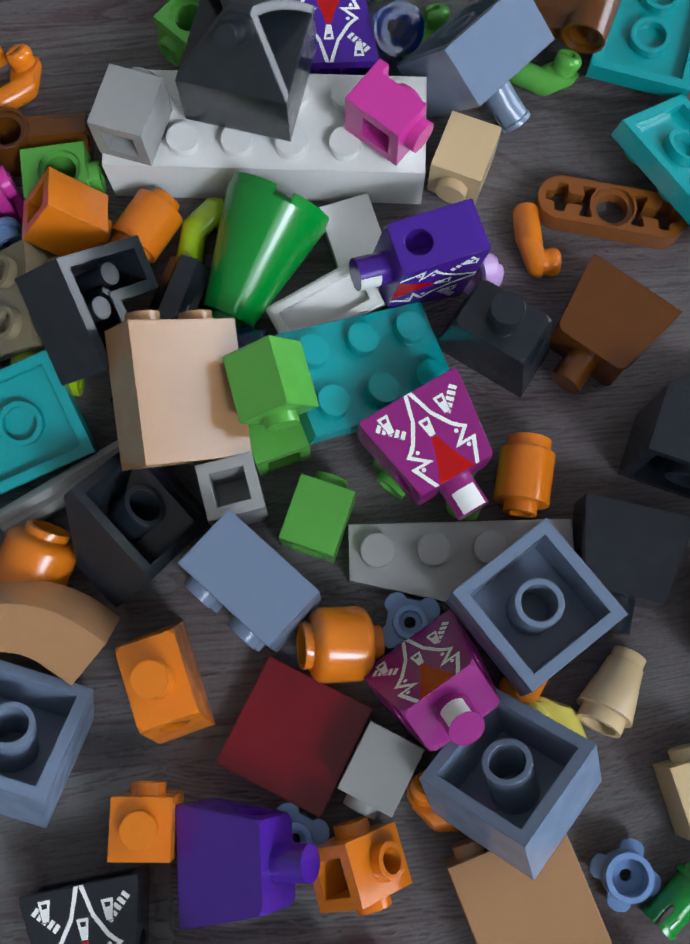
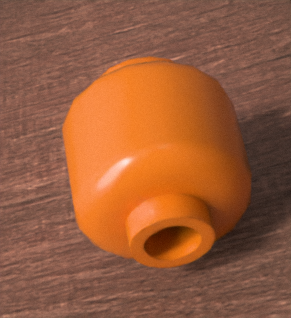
M28 519L24 526H15L8 530L0 547V582L44 580L67 586L76 564L73 543L69 541L71 537L70 532L55 524L37 519Z
M358 606L315 608L308 615L306 622H300L297 628L296 652L298 664L302 670L308 669L311 677L319 683L363 681V678L372 671L375 660H379L384 655L385 642L381 626L373 625L368 612Z

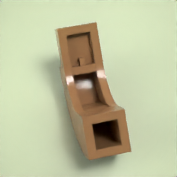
M44 580L0 582V652L28 657L72 686L105 646L121 617L89 595L59 583Z

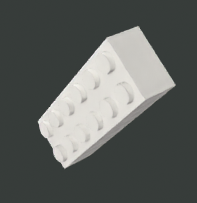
M149 70L155 75L163 77L173 109L152 166L105 153L102 154V167L116 196H135L139 189L152 191L154 188H159L175 198L221 197L224 199L227 183L230 182L233 173L238 171L276 183L275 191L289 198H292L293 194L296 193L308 201L338 202L368 193L371 203L421 204L426 167V143L416 153L410 150L398 165L395 166L345 130V97L365 75L309 74L290 142L186 119L175 82L178 70ZM388 76L398 84L404 83L412 87L419 94L422 101L426 103L427 77Z

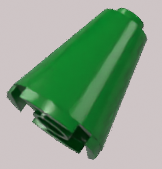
M238 171L233 173L230 182L227 183L203 304L213 310V319L235 318L237 333H239L242 324L253 328L267 307H269L323 236L329 222V217L320 208L298 194L294 193L292 198H289L275 191L276 183Z

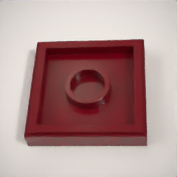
M269 656L216 764L321 818L371 714L372 708L323 683L317 682L313 678Z

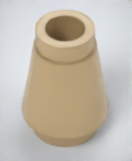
M613 647L611 654L607 656L576 700L580 706L576 716L581 723L600 734L612 738H620L624 728L632 727L643 668L646 664V659L641 654L627 647Z

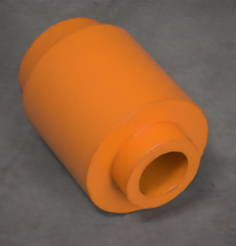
M154 188L152 191L139 189L111 228L113 236L108 243L138 235L148 261L154 263L183 223V219L178 213L180 205L162 189Z
M514 432L507 436L506 445L500 447L493 500L503 505V513L521 518H534L537 515V510L549 508L556 454L551 451L552 440L537 433Z

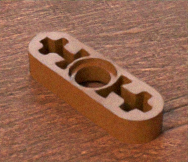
M557 175L545 180L540 186L534 202L538 207L540 224L546 228L655 249H664L672 246L688 226V223L677 210L666 202L658 192L565 175ZM554 195L564 197L563 203L566 205L564 211L554 209L555 203L552 201ZM583 199L590 200L584 216L579 215L583 207L581 205ZM602 202L617 204L623 211L624 219L617 223L604 221L597 213V205ZM637 209H640L641 211L637 217L640 221L637 226L632 225L631 222L636 215ZM656 214L665 215V223L669 225L667 230L659 228V222L654 218Z

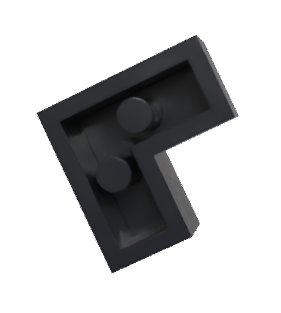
M138 235L56 258L15 278V282L62 386L109 369L104 331L125 321L124 314L127 312L123 302L159 287Z

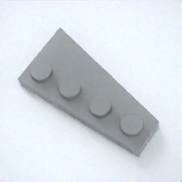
M544 519L348 524L350 583L393 593L401 592L404 595L416 598H431L435 601L446 603L453 590ZM548 519L574 549L572 519Z

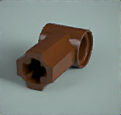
M533 0L554 38L562 40L568 48L584 54H594L604 48L621 0Z
M0 107V166L4 165L11 176L20 177L22 176L20 149L79 141L84 142L92 159V156H94L93 139L87 124V113L77 112L24 117L20 111L14 108ZM16 140L14 143L6 145L10 141Z

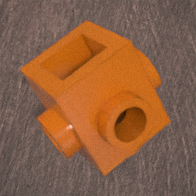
M366 816L353 818L334 825L335 837L316 845L320 857V868L318 876L313 882V887L320 913L356 910L357 915L375 913L392 905L391 894L413 883L395 821L370 825Z

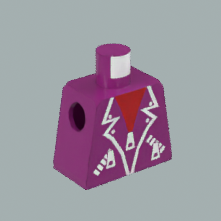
M456 367L358 422L357 437L361 444L417 506L441 493L456 518L461 520L488 503L487 498L472 474L487 465L493 456L492 449Z
M450 609L376 661L372 671L363 677L391 717L429 752L439 750L451 740L455 744L462 746L470 745L477 741L485 729L483 717L497 708L500 702L499 695L479 651Z

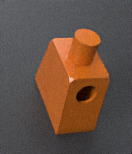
M184 621L128 639L115 648L116 658L135 723L141 735L158 744H162L216 725Z

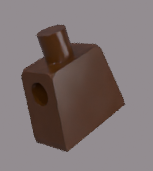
M594 253L578 280L550 338V349L563 357L551 374L552 380L559 387L573 394L579 393L590 376L605 386H611L662 337L682 311Z

